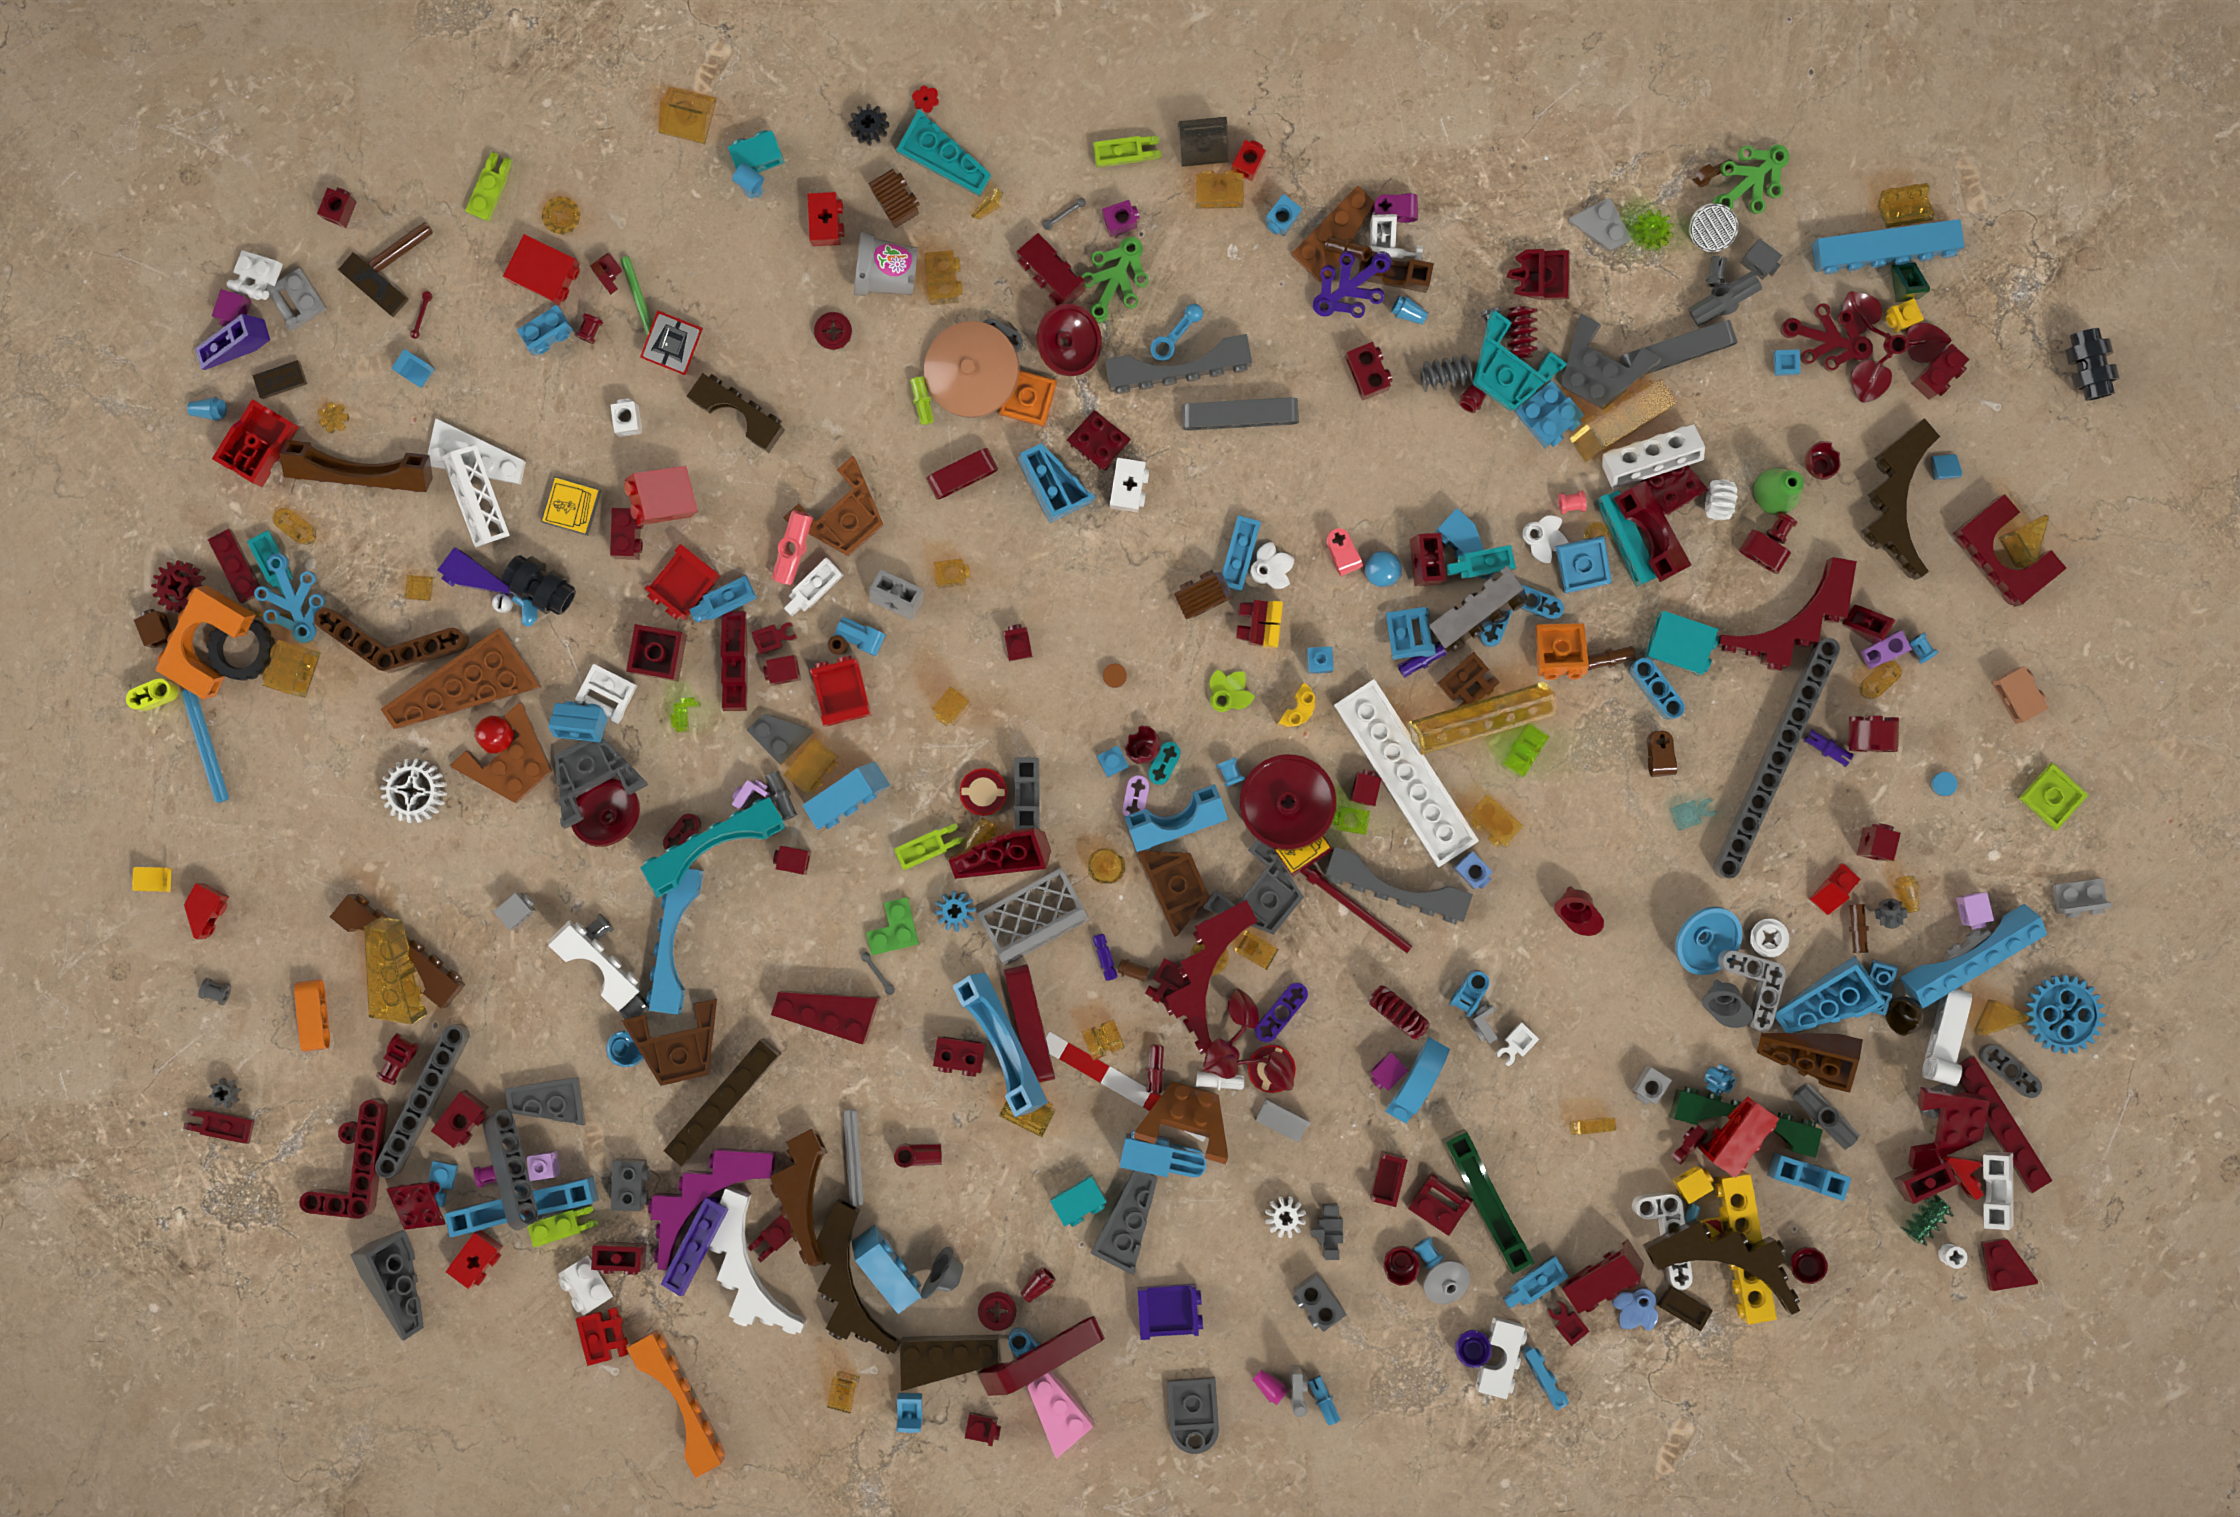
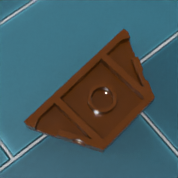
M1139 851L1138 854L1172 933L1176 937L1210 898L1191 853Z

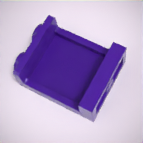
M1196 1284L1137 1287L1140 1340H1150V1337L1189 1334L1199 1336V1329H1203L1202 1314L1198 1315L1197 1305H1202L1201 1290H1196Z

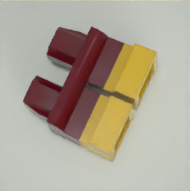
M1254 599L1253 603H1240L1239 616L1251 618V625H1237L1236 639L1249 641L1248 645L1277 649L1283 602Z

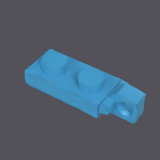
M743 576L703 595V599L699 601L700 604L689 609L694 621L698 623L705 619H715L757 599L748 577Z
M1553 1255L1514 1282L1515 1284L1510 1287L1512 1292L1506 1295L1503 1300L1510 1309L1519 1302L1522 1306L1527 1303L1531 1304L1569 1276L1556 1256Z
M1529 1345L1521 1348L1522 1355L1541 1389L1546 1393L1553 1408L1558 1411L1568 1405L1569 1401L1565 1392L1558 1390L1554 1385L1557 1383L1555 1376L1550 1370L1545 1369L1543 1365L1545 1359L1538 1348L1534 1349Z

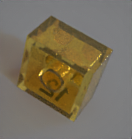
M278 640L277 644H274L271 649L270 657L272 659L269 667H266L263 672L262 679L264 682L262 686L289 695L306 698L321 653Z

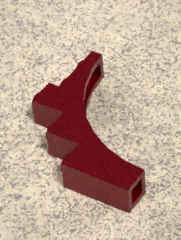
M1836 557L1826 560L1822 578L1813 596L1802 610L1789 621L1761 634L1746 636L1720 635L1717 647H1722L1721 651L1726 653H1736V650L1744 651L1745 656L1759 658L1761 654L1760 664L1768 665V670L1782 671V668L1790 667L1794 641H1796L1797 646L1810 647L1811 644L1819 642L1823 617L1824 621L1829 623H1839V620L1848 618L1857 561Z
M1247 900L1194 926L1196 931L1193 932V935L1198 945L1204 944L1205 948L1181 960L1182 966L1178 968L1184 981L1189 979L1191 983L1165 996L1167 1001L1163 1004L1169 1016L1174 1014L1177 1019L1186 1015L1187 1018L1183 1022L1189 1033L1195 1032L1198 1040L1194 1043L1201 1055L1207 1053L1212 1043L1206 1021V995L1210 977L1217 961L1227 946L1242 931L1258 922Z

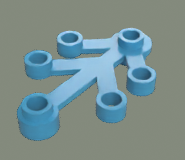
M283 553L272 554L267 560V565L271 571L276 573L285 598L272 592L267 586L258 587L254 595L259 601L267 600L290 611L294 621L280 615L276 609L266 610L263 618L269 624L277 623L291 630L292 636L296 641L308 643L316 636V627L313 624L314 616L326 602L322 594L312 595L309 598L310 608L304 617L301 607L311 585L316 582L317 576L312 571L303 572L300 576L301 584L295 595L286 571L289 567L288 557ZM274 559H278L280 561L279 568L274 566ZM306 574L311 575V583L306 582ZM261 589L265 590L267 593L265 598L261 597L259 594V591ZM315 597L320 598V605H316L313 600ZM269 612H273L275 614V620L269 619ZM301 627L307 630L305 636L300 634L299 630Z

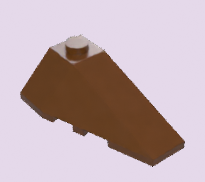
M1761 1033L1757 1053L1783 1066L1790 1065L1798 1069L1799 1074L1803 1076L1808 1074L1818 1079V1083L1825 1087L1850 1093L1860 1060L1863 1039L1827 1033Z

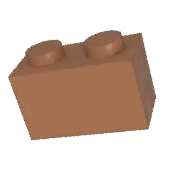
M2025 666L2015 668L1992 681L1994 688L2015 724L2023 723L2048 709L2045 694L2037 689L2034 683V675Z

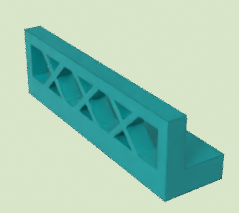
M1617 490L1601 496L1596 500V503L1635 586L1638 587L1657 578L1648 562L1650 555L1635 523L1624 518L1614 500V497L1621 494Z

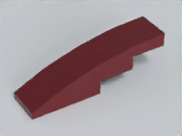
M746 611L728 612L722 615L721 622L723 712L747 711Z

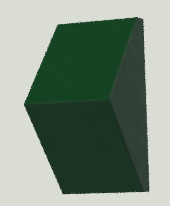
M1916 262L1901 265L1894 264L1891 266L1895 302L1908 301L1913 298L1917 300L1930 292V286Z

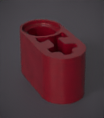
M1754 529L1751 530L1739 549V552L1774 574H1779L1791 554L1786 547Z

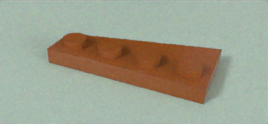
M1357 186L1292 252L1291 256L1322 284V268L1326 265H1332L1336 270L1340 264L1339 259L1341 254L1326 250L1325 244L1327 239L1332 236L1342 240H1353L1375 201ZM1330 270L1324 271L1326 276L1333 275Z

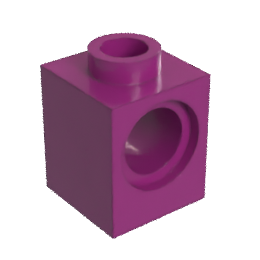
M1130 200L1102 209V215L1110 237L1137 228V220L1140 219L1136 205L1131 206ZM1120 213H1124L1129 218L1125 222H1119L1115 217Z
M221 289L212 316L219 320V325L225 327L241 314L247 315L252 301L242 295Z
M1389 1051L1369 1071L1373 1075L1370 1080L1380 1090L1384 1087L1389 1091L1409 1070Z

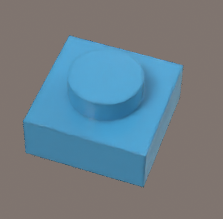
M1775 350L1773 352L1774 376L1799 375L1801 373L1800 350Z
M1119 746L1097 756L1107 778L1129 767Z

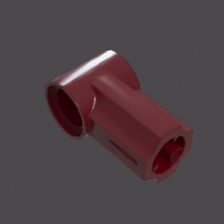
M941 1143L901 1144L895 1150L894 1161L902 1168L942 1165ZM904 1149L912 1154V1158L906 1162L900 1160L898 1153Z

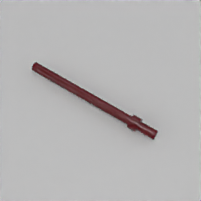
M1307 867L1300 872L1307 877L1306 880L1309 883L1319 886L1406 954L1411 950V944L1321 877L1322 874L1315 868L1312 870L1310 867Z

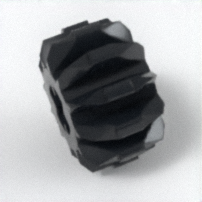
M870 104L866 105V110L858 106L859 114L851 113L853 121L848 123L849 128L853 129L851 131L852 137H858L857 141L860 144L865 139L868 146L872 145L873 139L880 144L879 135L886 137L887 132L885 129L890 127L889 122L885 121L887 114L885 112L880 113L881 109L879 106H876L873 110ZM871 121L873 124L870 125V128H866L868 122Z

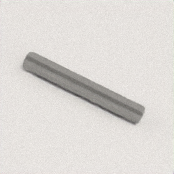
M849 1109L844 1111L849 1197L851 1206H860L864 1201L857 1110Z

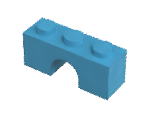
M1775 1152L1773 1153L1767 1176L1773 1179L1800 1186L1845 1201L1851 1177Z

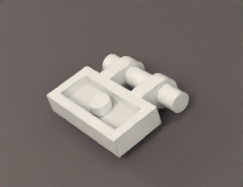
M242 250L233 271L239 275V279L229 280L227 287L232 289L234 293L240 295L248 294L250 298L256 300H266L269 297V292L266 290L267 284L275 286L283 264L276 260ZM251 280H256L253 285H250Z

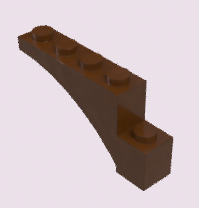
M810 1129L786 1141L789 1148L786 1150L791 1162H795V1164L771 1176L770 1179L773 1184L770 1185L774 1196L780 1199L782 1204L780 1211L783 1217L790 1222L792 1228L789 1231L795 1242L798 1241L801 1247L799 1254L805 1264L808 1263V1266L817 1267L824 1262L814 1231L813 1195L820 1163L823 1156L828 1152L819 1132Z

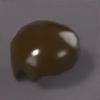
M1901 996L1889 1003L1891 1007L1885 1018L1889 1027L1896 1034L1906 1036L1921 1027L1924 1020L1923 1008L1915 999Z

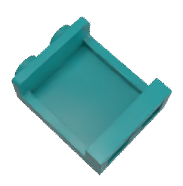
M1661 611L1658 613L1644 658L1652 661L1657 660L1692 672L1696 676H1701L1704 672L1707 673L1711 666L1712 659L1709 656L1711 650H1715L1718 645L1719 636H1716L1718 629L1666 611Z

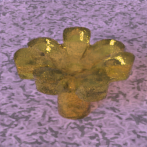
M333 402L327 403L326 409L318 410V415L322 417L318 421L319 425L322 428L326 427V431L331 434L335 432V428L339 431H344L346 426L342 422L349 420V415L342 413L345 410V406L338 404L335 407Z

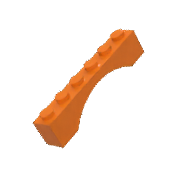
M655 1330L631 1343L627 1350L637 1369L661 1382L678 1403L686 1428L684 1458L694 1477L697 1478L721 1465L725 1459V1451L720 1442L716 1443L712 1435L714 1430L710 1422L704 1420L699 1401L696 1398L693 1399L689 1392L691 1387L688 1380L680 1375L677 1359L674 1355L670 1356L666 1348L668 1347L666 1338L663 1334L659 1335L658 1331Z

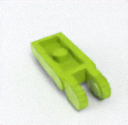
M1134 136L1093 142L1096 168L1161 158L1162 153L1159 150L1142 152V146L1158 144L1160 142L1159 136Z
M491 152L485 168L481 172L465 209L467 214L487 222L490 221L508 180L507 175L512 164V159L506 157L499 168V174L493 172L498 161V154L495 152Z
M954 823L941 830L936 829L894 848L903 871L963 843V837H957L951 842L944 844L941 837L946 833L955 831L958 828L957 824Z
M587 1206L578 1210L572 1209L537 1220L529 1225L527 1228L533 1248L597 1226V1220H590L580 1225L577 1217L594 1211L593 1206Z

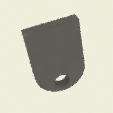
M1215 1377L1167 1380L1170 1433L1173 1442L1179 1449L1190 1454H1200L1209 1450L1215 1444L1219 1434ZM1197 1434L1201 1436V1445L1197 1447L1191 1446L1188 1442L1191 1435Z

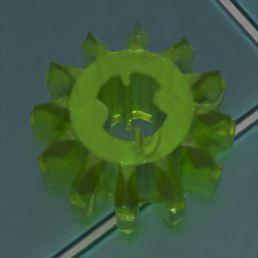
M1650 209L1646 212V215L1640 214L1638 216L1639 221L1633 224V227L1637 230L1633 233V237H1640L1637 245L1640 246L1644 242L1646 244L1645 250H1649L1651 246H1653L1655 251H1658L1661 245L1666 247L1669 244L1668 239H1671L1674 235L1670 231L1674 227V223H1667L1670 216L1665 215L1664 218L1661 217V210H1658L1654 215ZM1651 226L1656 228V234L1651 233Z

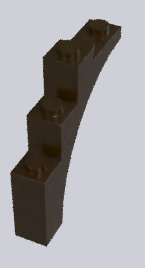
M1925 418L1917 422L1874 458L1877 462V468L1889 477L1868 494L1871 505L1877 511H1881L1882 514L1861 531L1864 535V541L1870 547L1879 549L1885 545L1888 555L1894 560L1897 559L1903 566L1901 568L1903 573L1914 580L1922 578L1929 571L1919 558L1910 537L1907 523V496L1909 485L1918 463L1925 452L1940 437Z
M839 1198L817 1238V1245L824 1262L822 1265L830 1264L817 1291L822 1293L821 1297L832 1303L834 1301L839 1302L825 1329L829 1330L830 1336L838 1340H842V1338L847 1340L850 1333L854 1332L855 1337L865 1343L871 1341L877 1345L876 1348L886 1354L892 1352L895 1354L901 1340L884 1330L872 1318L861 1302L853 1282L850 1267V1243L853 1227L861 1209L851 1206Z
M1693 1219L1643 1244L1653 1266L1657 1270H1662L1677 1263L1695 1260L1718 1261L1735 1265L1762 1280L1776 1295L1786 1312L1793 1315L1801 1311L1797 1305L1800 1302L1798 1295L1794 1289L1790 1290L1786 1283L1789 1278L1783 1267H1778L1787 1262L1784 1257L1786 1250L1780 1240L1776 1241L1769 1236L1746 1248L1749 1243L1742 1231L1738 1232V1230L1732 1227L1709 1239L1708 1237L1711 1236L1707 1225L1704 1222L1701 1223L1697 1219Z

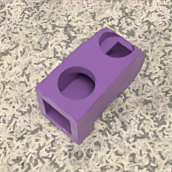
M1900 630L1889 635L1882 642L1862 650L1860 653L1868 668L1871 669L1912 650L1903 631Z

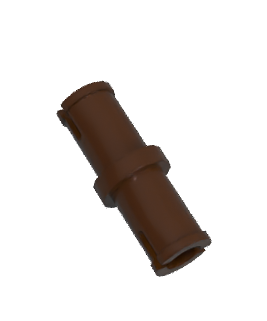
M1330 236L1325 244V248L1329 252L1342 254L1344 251H1351L1356 259L1365 262L1372 256L1371 247L1357 244L1351 239L1342 240Z
M1633 646L1617 650L1610 648L1606 649L1603 653L1589 655L1588 670L1606 666L1612 668L1616 664L1635 661V650Z
M1865 904L1849 905L1851 916L1849 932H1852L1853 953H1869L1867 942L1869 926H1866Z

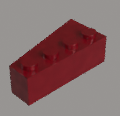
M779 991L771 1015L864 1045L881 997Z

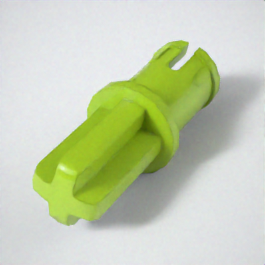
M912 378L910 383L915 399L913 404L917 407L920 424L929 425L934 422L930 405L932 399L928 396L925 378Z

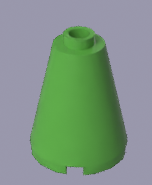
M1782 467L1769 468L1761 473L1755 481L1753 487L1754 499L1766 513L1777 515L1779 512L1788 513L1798 505L1804 481L1802 476L1796 471Z

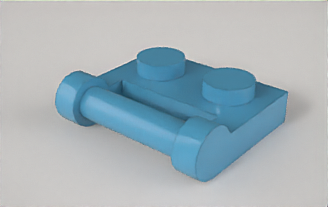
M1421 607L1386 613L1393 660L1415 656L1429 657L1436 653L1435 646L1431 641L1428 622L1430 613L1428 608ZM1413 619L1419 621L1422 645L1415 646L1411 622Z

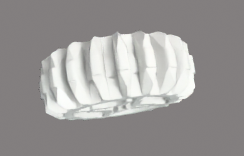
M415 758L412 763L410 759H405L404 765L401 762L395 764L397 771L393 768L388 769L391 777H383V780L388 783L387 786L382 785L380 787L381 790H386V794L381 795V799H388L384 807L387 809L392 808L390 815L395 816L398 814L399 821H403L406 818L407 823H413L414 820L417 823H422L423 816L426 819H431V812L439 813L436 805L445 804L444 801L440 800V796H447V792L441 791V788L447 784L446 782H439L443 774H435L437 767L431 766L429 768L430 762L423 761L421 764L420 759ZM411 772L407 782L404 785L398 786L401 778ZM420 773L428 779L431 789L423 786ZM415 788L422 790L423 793L417 792V794L404 791V789ZM397 793L405 797L407 809L399 802ZM430 796L427 803L416 810V806L419 805L421 798Z

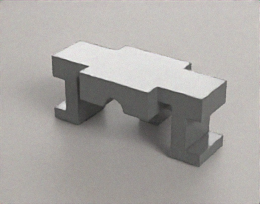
M1323 1203V1218H1318V1229H1311V1237H1318V1243L1323 1244V1257L1325 1260H1339L1338 1243H1343V1218H1338L1339 1206L1337 1203Z

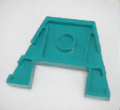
M1494 310L1490 312L1473 385L1507 410L1513 411L1533 395L1539 387L1553 378L1552 376L1562 370L1567 363L1550 351L1545 354L1538 368L1534 370L1500 344L1512 322Z

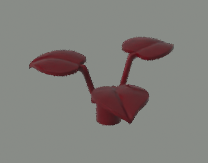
M1850 291L1844 299L1842 311L1849 310L1854 316L1852 322L1859 334L1869 328L1872 332L1885 337L1883 348L1887 354L1877 364L1872 360H1865L1858 363L1852 371L1851 383L1861 403L1877 399L1889 388L1892 382V372L1889 368L1882 367L1881 365L1891 358L1892 355L1902 354L1907 350L1912 360L1919 363H1927L1934 360L1952 341L1946 332L1929 323H1916L1909 327L1906 332L1907 338L1903 335L1891 336L1889 333H1885L1872 326L1882 316V306L1874 296ZM1843 314V321L1848 322L1849 317L1846 314Z
M1234 989L1228 1000V1012L1236 1024L1242 1025L1241 1029L1229 1042L1223 1039H1216L1210 1044L1205 1056L1203 1071L1216 1074L1225 1079H1231L1236 1076L1238 1065L1262 1062L1266 1064L1264 1073L1273 1085L1285 1091L1293 1090L1294 1077L1292 1066L1287 1057L1282 1053L1274 1051L1269 1054L1268 1059L1238 1060L1240 1057L1239 1051L1232 1044L1246 1031L1247 1027L1250 1029L1257 1027L1259 1012L1249 995L1240 989Z

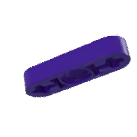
M1290 984L1260 1020L1255 1028V1033L1259 1040L1262 1042L1273 1041L1303 1005L1308 997L1307 988L1303 984ZM1300 987L1303 997L1301 999H1294L1292 1004L1296 1005V1007L1292 1009L1288 1003L1282 1000L1284 997L1289 1000L1293 995L1290 992L1291 989L1297 990ZM1280 1005L1286 1006L1289 1013L1285 1019H1278L1275 1016V1009ZM1271 1015L1272 1019L1281 1025L1277 1028L1274 1024L1270 1030L1273 1034L1270 1037L1268 1035L1262 1037L1260 1028L1261 1026L1267 1027L1271 1023V1021L1267 1020Z

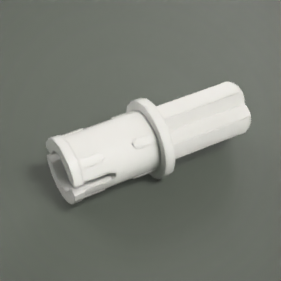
M1197 1071L1196 1087L1218 1088V1090L1220 1088L1242 1090L1245 1079L1243 1075H1236L1231 1079H1225L1213 1073Z

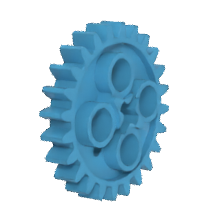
M2061 975L2060 980L2057 976H2051V982L2045 979L2042 980L2043 987L2034 986L2037 994H2028L2033 1000L2032 1003H2024L2027 1007H2030V1011L2023 1012V1015L2030 1016V1020L2024 1022V1024L2033 1027L2028 1033L2032 1035L2037 1034L2034 1039L2035 1042L2040 1043L2043 1041L2042 1048L2048 1049L2051 1047V1052L2058 1053L2060 1050L2062 1054H2068L2069 1049L2072 1053H2078V1047L2087 1049L2085 1042L2095 1043L2092 1035H2101L2097 1030V1026L2104 1027L2105 1024L2100 1022L2099 1018L2106 1016L2104 1013H2099V1009L2105 1005L2096 1002L2101 995H2092L2095 987H2086V980L2078 982V977L2071 976L2069 979L2067 975ZM2064 991L2068 994V1000L2065 1003L2061 1001V994ZM2049 1008L2051 1017L2045 1020L2043 1014L2045 1009ZM2081 1009H2083L2085 1011V1017L2083 1020L2080 1021L2078 1018V1012ZM2063 1010H2067V1011L2065 1012L2066 1019H2063V1017H2064V1013L2062 1012ZM2066 1025L2068 1028V1034L2066 1037L2063 1038L2061 1035V1029L2063 1026Z

